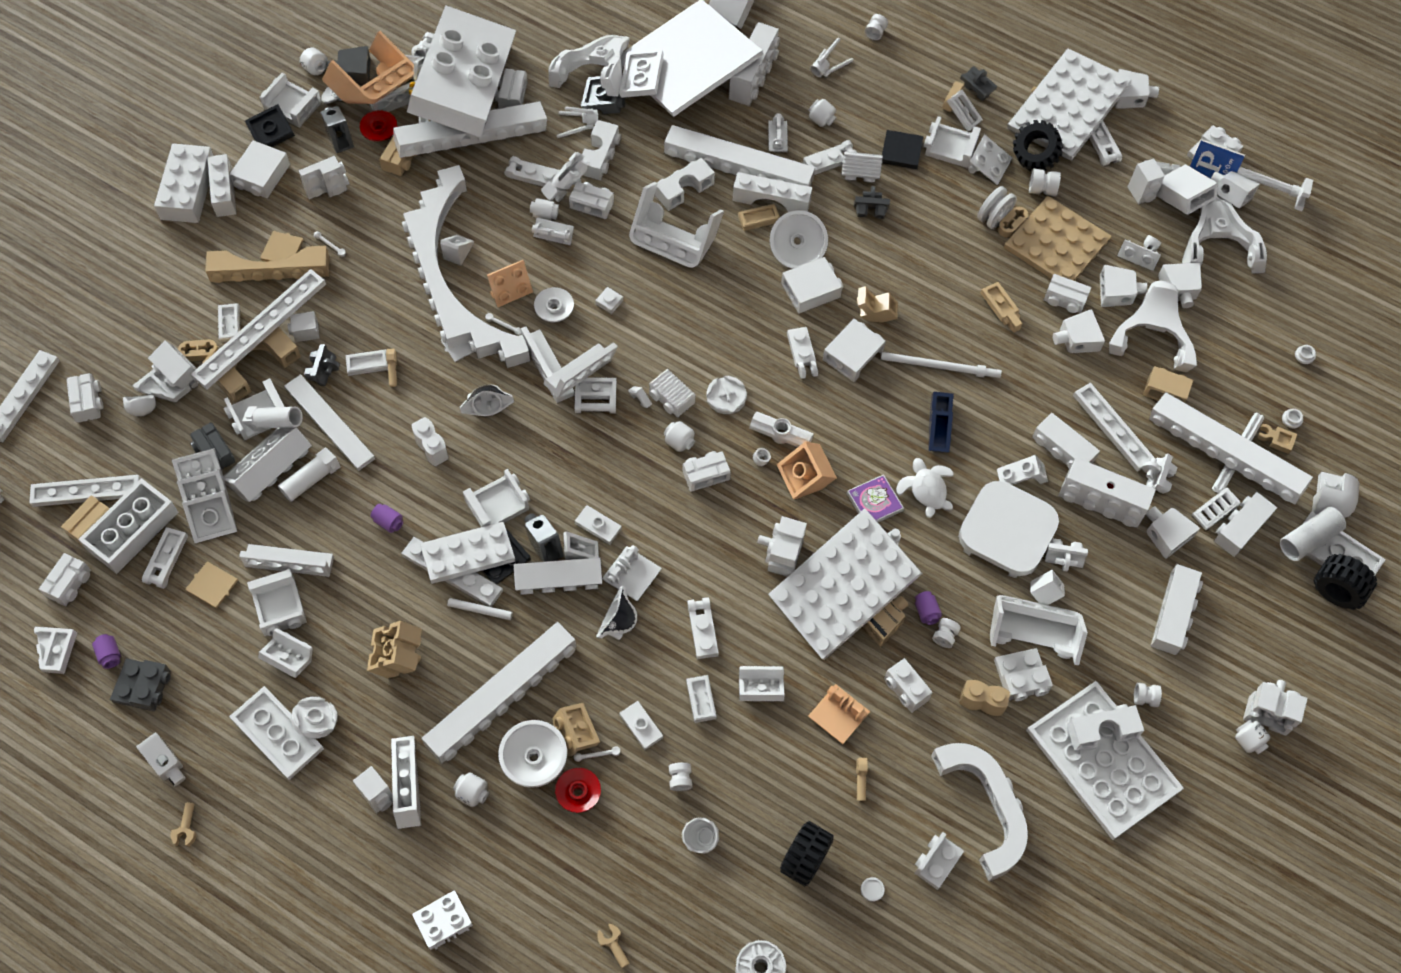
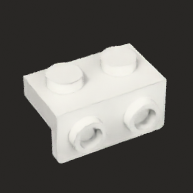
M276 628L273 631L272 640L259 652L258 658L296 678L311 663L313 648L307 643Z
M741 666L739 668L740 701H784V667Z

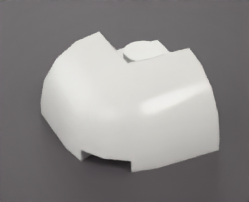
M1321 472L1318 475L1317 493L1313 497L1312 512L1319 514L1327 507H1332L1340 511L1344 518L1349 517L1355 511L1358 503L1360 485L1358 479L1347 473L1343 476H1337Z

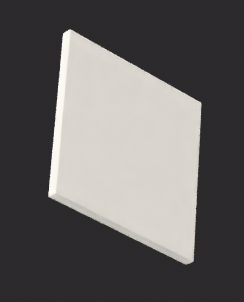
M699 0L621 54L622 70H624L627 52L663 49L664 58L657 94L650 96L674 117L764 54L761 48L703 0Z

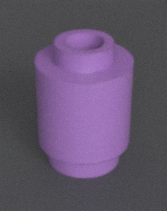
M377 504L371 512L370 517L373 519V522L390 533L398 531L403 525V516L386 504Z
M930 591L916 595L915 606L921 622L927 623V625L937 623L942 613L935 596Z
M107 634L98 636L92 643L98 663L104 669H110L119 665L121 654L115 638Z

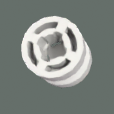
M880 14L873 15L865 29L866 36L872 40H879L883 35V31L888 26L887 19Z
M942 618L938 625L939 630L935 631L932 639L939 646L952 648L955 642L954 637L958 635L961 627L951 619Z
M1137 683L1134 690V704L1143 705L1146 703L1151 707H1159L1162 696L1161 686L1152 685L1147 687L1144 683Z
M681 762L669 765V774L672 776V779L669 781L670 790L685 791L692 788V780L689 777L691 764Z

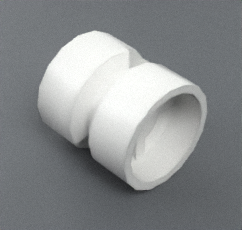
M1033 168L1029 183V193L1040 195L1044 191L1045 195L1056 197L1061 173L1050 171L1046 174L1042 169Z

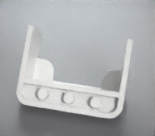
M653 182L645 186L629 233L630 240L635 245L684 266L692 268L700 264L715 239L724 211L720 209L710 215L708 224L700 226L696 234L693 235L662 221L664 210L660 204L653 201L658 183Z
M997 596L990 630L991 646H996V643L1006 644L1011 639L1052 647L1059 657L1064 659L1073 657L1074 664L1079 665L1088 633L1083 616L1080 613L1009 596Z

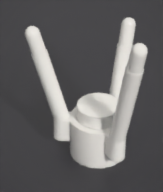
M837 38L828 50L824 49L810 67L811 72L816 77H821L822 75L827 77L830 73L853 62L854 59L850 58L828 70L829 62L826 58L839 43L840 38Z
M565 107L567 111H559V115L582 116V122L586 123V125L558 134L557 138L593 129L598 120V111Z

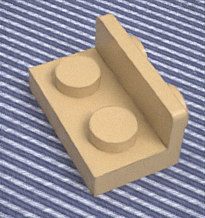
M583 703L560 708L553 716V726L564 737L569 757L574 756L579 750L595 747L600 743Z

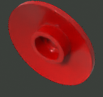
M375 110L367 113L359 124L361 134L366 139L376 142L392 137L394 135L393 128L397 127L396 118L384 110Z
M572 768L559 777L555 787V794L558 803L565 810L572 813H583L592 809L597 804L601 795V785L597 776L590 770ZM577 789H581L583 791L582 795L576 796L574 792Z

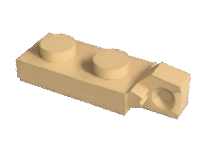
M996 282L981 289L980 294L1004 325L1008 324L1013 333L1021 330L1022 322L1020 321L1019 309L1000 283Z

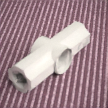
M760 412L754 414L750 424V429L772 437L774 442L778 444L788 443L795 447H799L805 441L811 442L814 433L791 425L787 419H775Z

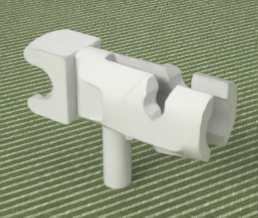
M575 152L554 176L553 181H548L543 186L541 191L549 201L555 198L559 202L567 194L565 189H569L576 182H581L580 177L590 165L588 161L586 163L582 161L585 157L584 155Z

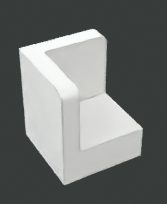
M1053 570L1030 582L1031 594L1040 604L1049 605L1065 596L1064 584Z

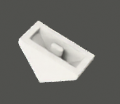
M459 235L442 239L440 245L443 259L462 265L474 241Z
M567 531L563 533L565 560L599 558L597 541Z

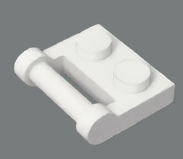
M586 378L575 385V413H581V411H610V414H616V378ZM607 399L610 400V403H581V400Z

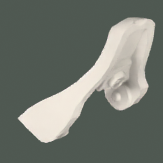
M607 35L581 48L564 50L550 64L549 86L560 88L567 80L568 74L582 65H604L606 67L603 68L600 76L602 88L606 90L607 96L618 97L622 80L621 54L629 44V37Z
M1217 196L1216 200L1201 207L1200 220L1191 234L1184 252L1182 264L1200 263L1201 267L1203 263V247L1199 244L1209 238H1230L1238 241L1248 251L1247 262L1252 273H1265L1267 252L1263 239L1259 232L1252 230L1243 222L1232 204Z
M1167 281L1153 282L1140 308L1121 324L1109 343V353L1117 356L1124 355V351L1128 347V336L1125 335V332L1136 326H1146L1145 328L1160 332L1168 331L1176 337L1179 346L1177 355L1174 357V370L1187 373L1197 366L1193 344L1185 332L1179 317L1178 289Z

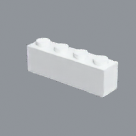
M589 558L514 564L515 590L520 591V595L533 594V590L542 589V593L555 592V588H564V591H576L577 586H585V590L598 589V585H602L601 559Z
M1178 564L1174 567L1169 577L1151 647L1176 655L1180 649H1185L1188 637H1185L1187 630H1190L1193 618H1190L1191 612L1195 611L1198 600L1195 599L1196 593L1200 592L1203 581H1200L1202 572Z

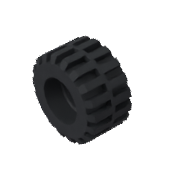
M1033 120V124H1030V122L1025 123L1026 127L1023 128L1021 126L1019 128L1020 133L1016 132V140H1013V150L1018 161L1029 171L1033 168L1047 171V167L1053 168V163H1058L1059 156L1063 154V143L1057 128H1054L1050 122L1047 124L1044 120H1041V123L1038 120ZM1044 138L1049 141L1048 147L1044 152L1040 154L1028 152V146L1033 140Z
M1333 554L1327 557L1314 577L1313 582L1316 590L1327 601L1344 609L1355 610L1361 609L1362 606L1364 607L1377 586V577L1360 560L1351 556H1345L1344 554Z
M811 821L806 822L786 853L780 866V872L804 887L810 884L833 843L834 835Z

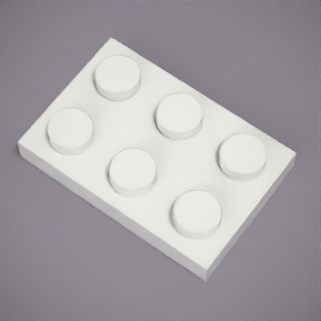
M663 49L627 52L619 89L621 98L657 94L664 58Z

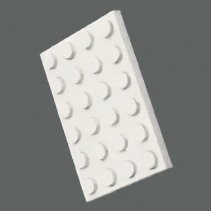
M1067 49L1011 119L1007 129L1020 133L1019 128L1021 126L1025 128V123L1030 122V124H1033V120H1038L1039 123H1041V120H1044L1047 124L1050 122L1054 128H1057L1063 143L1062 156L1072 161L1129 87L1132 79ZM1044 138L1033 140V142L1045 148L1048 147L1049 141Z
M864 508L768 595L817 654L825 660L923 573Z
M1095 681L1032 724L1026 731L1110 838L1114 840L1184 788L1141 735L1139 738L1117 742L1116 736L1111 729L1100 727L1101 741L1097 746L1074 750L1066 726L1072 716L1079 713L1090 715L1099 709L1110 711L1117 707L1098 682Z

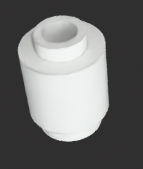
M536 198L535 202H531L530 213H533L534 218L550 221L557 219L559 204H555L554 201Z

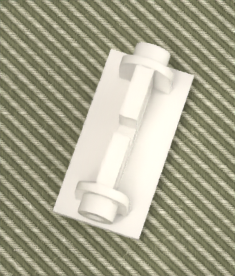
M776 114L773 117V121H768L769 152H788L787 121H784L781 114Z
M536 218V223L532 226L533 237L571 245L574 226Z
M1124 240L1117 256L1154 271L1161 254L1132 243L1130 240Z

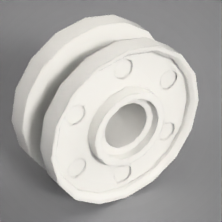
M1003 186L998 187L989 195L977 215L978 220L981 222L988 220L987 227L990 229H995L999 226L1000 221L1013 209L1017 197L1012 193L1006 196L1007 189Z
M757 940L748 943L741 949L736 960V973H758L754 969V965L758 962L766 964L768 969L765 973H785L786 970L783 953L776 945L768 941Z

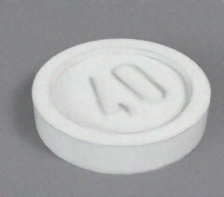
M867 878L861 885V894L866 900L876 902L884 894V885L877 878Z

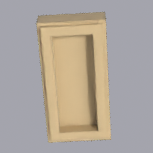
M775 203L738 212V218L743 231L775 224L780 218Z

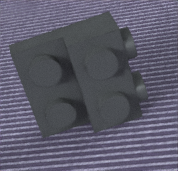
M600 76L588 77L581 108L601 110L602 114L620 113L621 108L625 107V98H621L620 94L618 97L607 96L606 90L602 88Z
M126 658L110 700L113 703L155 712L157 705H160L162 702V692L165 684L167 685L170 681L171 670L166 664L148 660L141 662Z

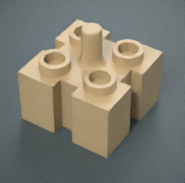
M403 621L392 623L390 627L382 626L374 629L371 646L374 649L373 653L369 654L367 671L387 679L399 676L400 673L406 674L416 671L421 655L415 653V650L421 644L422 629Z

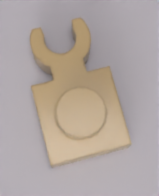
M1262 424L1260 430L1266 434L1260 432L1257 439L1260 441L1268 440L1271 442L1269 447L1289 454L1292 451L1297 434L1277 427L1274 431L1269 425Z

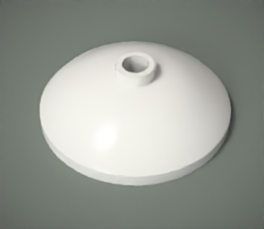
M796 210L784 214L775 222L770 233V247L773 255L781 264L792 269L822 258L828 246V234L823 222L816 215L807 211ZM796 237L801 241L798 245L794 243V238Z
M540 720L521 722L513 726L504 735L500 743L498 754L500 766L504 774L512 782L520 786L540 787L557 778L565 766L567 746L564 737L557 728L547 722ZM532 755H537L538 759L536 761H531L530 757Z

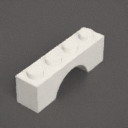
M737 172L733 187V201L751 205L759 199H771L781 203L788 212L796 210L808 212L812 194V187L740 172Z

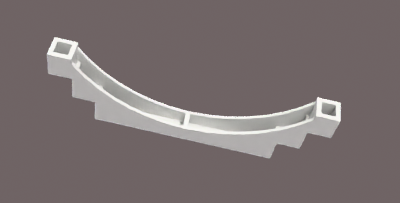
M460 165L437 171L439 179H436L437 187L420 192L422 200H419L420 209L403 213L405 221L402 222L405 233L409 232L410 236L407 237L410 248L415 250V252H412L415 263L420 264L418 268L420 278H425L426 283L423 286L426 295H431L432 299H429L431 310H436L437 315H434L437 327H442L443 331H440L443 343L447 342L449 349L469 343L471 351H476L478 359L498 353L501 362L505 361L507 368L529 362V350L523 335L516 336L503 332L475 317L454 297L443 279L438 266L437 254L441 228L453 203L467 189Z

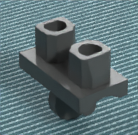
M973 66L967 73H963L960 79L964 82V87L968 90H974L977 93V98L983 101L997 89V85L986 77V70L982 69L979 71Z
M871 186L870 192L863 191V197L856 196L854 201L857 217H867L868 208L875 209V218L884 219L890 205V199L882 198L881 192H875V186Z
M320 344L318 350L311 351L310 361L314 365L313 367L306 368L304 376L309 381H316L320 386H326L329 375H331L332 371H338L340 364L335 361V354L330 352L325 344Z

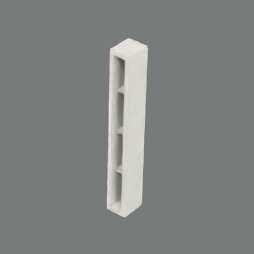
M539 101L490 110L481 138L434 121L393 128L394 142L400 158L411 157L418 154L546 131L547 117Z
M674 125L671 126L664 142V154L681 158L688 162L702 158L710 168L718 169L725 173L737 175V172L809 187L814 179L815 167Z
M1166 392L1152 409L1149 420L1155 425L1163 427L1174 436L1187 441L1191 446L1206 452L1208 456L1218 459L1227 467L1243 474L1247 479L1253 480L1262 485L1266 490L1281 496L1285 501L1296 504L1313 478L1311 475Z
M556 622L422 737L424 745L441 764L444 761H450L455 757L459 748L463 745L467 746L473 741L474 735L480 730H486L496 716H502L512 702L522 699L527 689L538 685L542 680V676L547 672L554 671L564 657H570L575 652V639L559 622Z

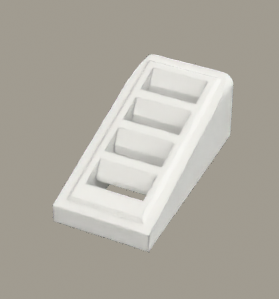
M1225 488L1192 513V516L1207 530L1237 509L1241 502L1228 488ZM1217 502L1224 509V511L1216 504ZM1210 507L1217 514V516L1209 509ZM1205 512L1207 516L1211 519V521H1209L1202 513Z

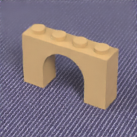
M277 327L253 349L271 353L284 368L301 357L298 347L280 327ZM213 354L208 355L206 359L202 361V364ZM236 365L216 381L234 403H237L252 392L248 382L236 370Z

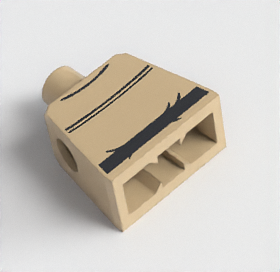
M899 596L862 626L880 647L903 624L906 616L902 611L908 607V602L903 596Z

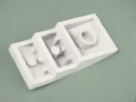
M215 448L173 459L172 463L178 479L177 484L183 500L182 505L194 543L237 532L231 503Z

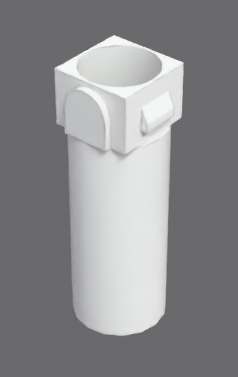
M249 406L242 422L253 431L263 430V428L298 427L302 423L303 415L298 407L259 408L258 406Z
M326 447L316 454L317 457L278 485L282 494L290 502L326 475L334 473L341 467L337 458Z

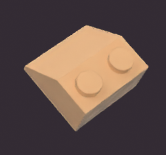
M805 441L776 464L793 499L820 491L837 479L821 445L818 443Z

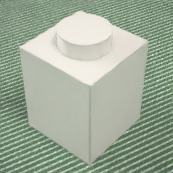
M314 311L292 314L290 316L291 323L287 324L289 335L294 336L295 342L320 339L318 320Z

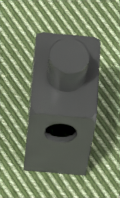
M368 46L338 51V58L335 62L358 85L368 83L370 81L371 65Z
M338 106L328 107L321 111L326 132L336 154L354 148L346 119ZM336 131H341L342 135L337 137Z
M534 513L527 515L524 521L526 523L525 528L528 539L542 562L557 561L564 557L559 535L544 515L537 517Z

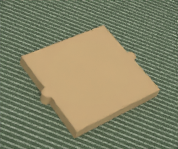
M273 231L260 259L268 262L287 258L299 252L304 240L301 237L292 236L290 233L284 234Z
M207 561L198 574H194V579L185 590L217 609L225 597L230 595L229 592L238 582V579Z

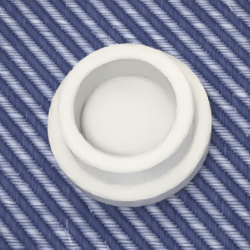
M1303 345L1297 348L1295 357L1302 364H1310L1315 360L1316 352L1312 346Z
M1289 409L1282 415V421L1289 428H1298L1303 423V414L1298 409Z

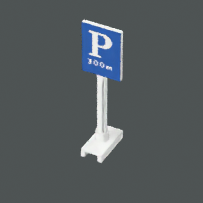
M1201 139L1190 164L1191 168L1210 179L1215 172L1226 175L1231 171L1236 172L1255 182L1286 192L1289 196L1297 198L1295 209L1303 211L1306 197L1309 198L1311 194L1313 180L1306 178L1301 187L1294 184L1292 186L1242 168L1241 163L1245 157L1244 154Z

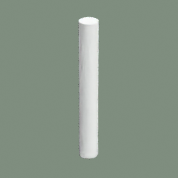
M449 598L447 604L449 607L511 620L513 614L510 611Z

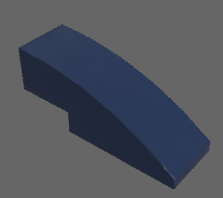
M933 391L931 394L928 451L950 452L953 393Z

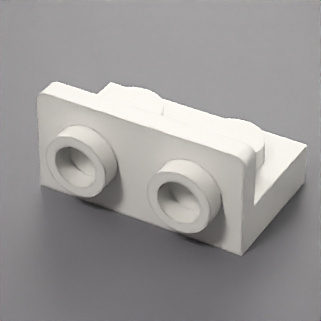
M944 832L939 837L934 835L928 844L931 850L927 855L922 853L915 863L918 867L915 874L937 890L964 852L945 838L947 834Z

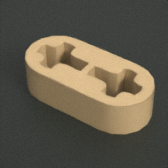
M958 81L954 82L944 101L943 110L950 113L953 111L947 100L952 98L959 90H963L965 84Z
M1023 207L1013 208L1000 221L998 233L1002 237H1011L1027 220L1028 211Z
M207 339L185 341L179 345L178 350L192 362L205 360L208 355L215 353L219 348L215 341Z

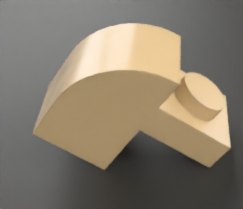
M866 286L859 288L857 305L860 308V317L869 322H887L898 319V302L890 293L874 296Z

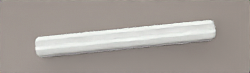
M1254 413L1242 436L1252 441L1264 420V416ZM1225 465L1212 490L1217 493L1224 490L1235 469Z

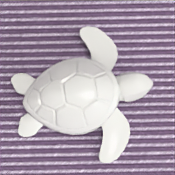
M915 458L913 470L916 476L902 478L896 488L897 494L900 496L907 489L912 488L915 498L927 506L925 514L928 518L935 514V509L952 510L953 505L946 500L947 489L941 477H952L953 471L948 467L939 465L934 466L931 470L926 469L927 467L923 460Z

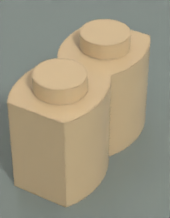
M967 680L962 689L959 704L970 710L981 709L989 715L1001 716L1008 706L1010 691L1000 686H987L978 680Z

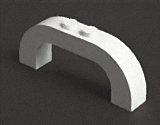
M953 743L934 749L931 757L940 776L956 770H965L976 775L982 782L1002 824L1004 842L1000 848L983 854L979 861L988 881L1003 876L1013 868L1023 855L1028 838L1027 824L1022 812L1023 806L1019 798H1015L1013 794L1011 780L1005 777L1000 765L991 755L976 746Z

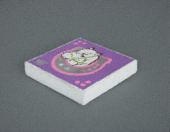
M884 474L847 491V496L858 514L865 508L877 522H881L904 510Z

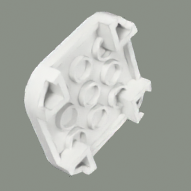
M993 481L981 489L962 523L958 537L966 554L970 556L973 553L1010 572L1008 576L1016 578L1017 576L1032 574L1036 570L1057 530L1059 518L1055 509L1047 502L1009 483Z

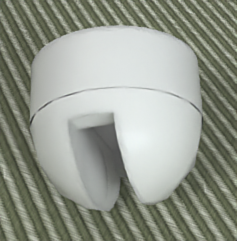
M1150 235L1144 241V247L1150 246L1151 251H1156L1161 245L1158 239Z
M758 448L753 454V461L758 466L766 465L771 458L769 451L764 448Z

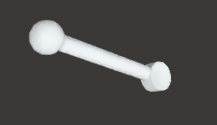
M317 231L314 233V237L316 239L322 240L328 246L333 248L335 251L338 252V255L340 257L346 256L345 249H339L338 247H336L330 241L321 236L320 232Z
M491 313L486 314V321H493L514 331L516 335L521 334V328H515L494 318Z
M615 746L612 750L582 755L576 753L574 760L580 762L582 759L611 754L619 756L620 748Z

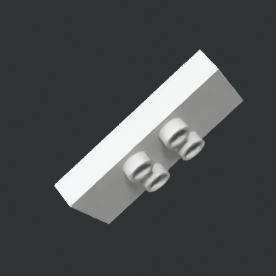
M445 5L411 93L407 113L481 138L516 30Z

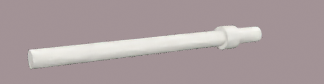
M882 352L881 360L976 374V377L982 378L984 376L1001 378L1002 370L986 368L984 365L971 366Z

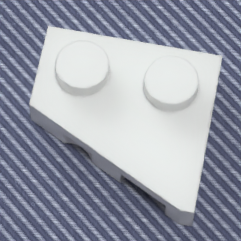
M154 369L132 385L137 392L154 395L155 397L172 402H177L192 390L189 385L184 389L178 386L173 388L164 380L166 376L163 373L160 375Z
M35 627L34 633L38 638L36 647L37 653H39L40 670L46 673L64 674L77 632L73 629Z

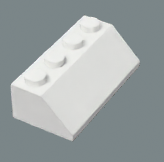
M297 427L277 428L223 476L225 484L243 500L248 502L251 500L255 501L262 495V490L272 486L278 480L277 477L282 472L285 473L292 468L294 461L304 457L312 445Z

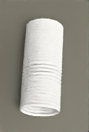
M1327 507L1280 540V547L1283 553L1289 559L1299 561L1346 528L1345 518L1337 509Z

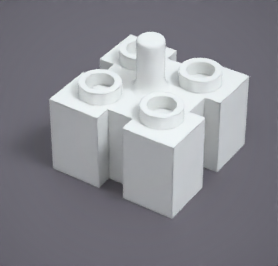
M782 516L780 524L775 523L772 534L773 538L759 535L757 543L768 546L765 560L766 563H769L768 571L787 577L794 572L804 541L807 523Z
M1278 680L1277 684L1263 682L1257 688V691H1254L1249 696L1243 720L1259 721L1262 725L1269 727V730L1287 736L1293 727L1296 728L1302 722L1307 698L1301 696L1296 691H1287L1285 693L1286 682L1283 680Z

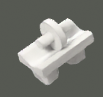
M1166 454L1164 458H1152L1151 462L1148 461L1143 464L1142 469L1147 473L1146 477L1148 478L1146 486L1154 488L1162 494L1171 490L1172 484L1166 480V477L1174 476L1177 471V467L1171 463L1173 456Z
M1053 538L1051 543H1049L1045 562L1062 565V571L1065 572L1069 570V566L1083 568L1085 558L1088 555V549L1083 548L1080 542H1073L1070 546L1063 545L1061 539Z

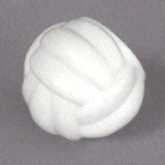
M415 45L411 51L412 56L426 57L429 47Z

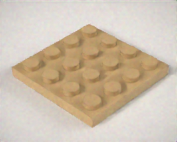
M1047 196L1005 243L1004 249L1050 279L1056 274L1075 281L1110 241L1111 235L1050 196Z

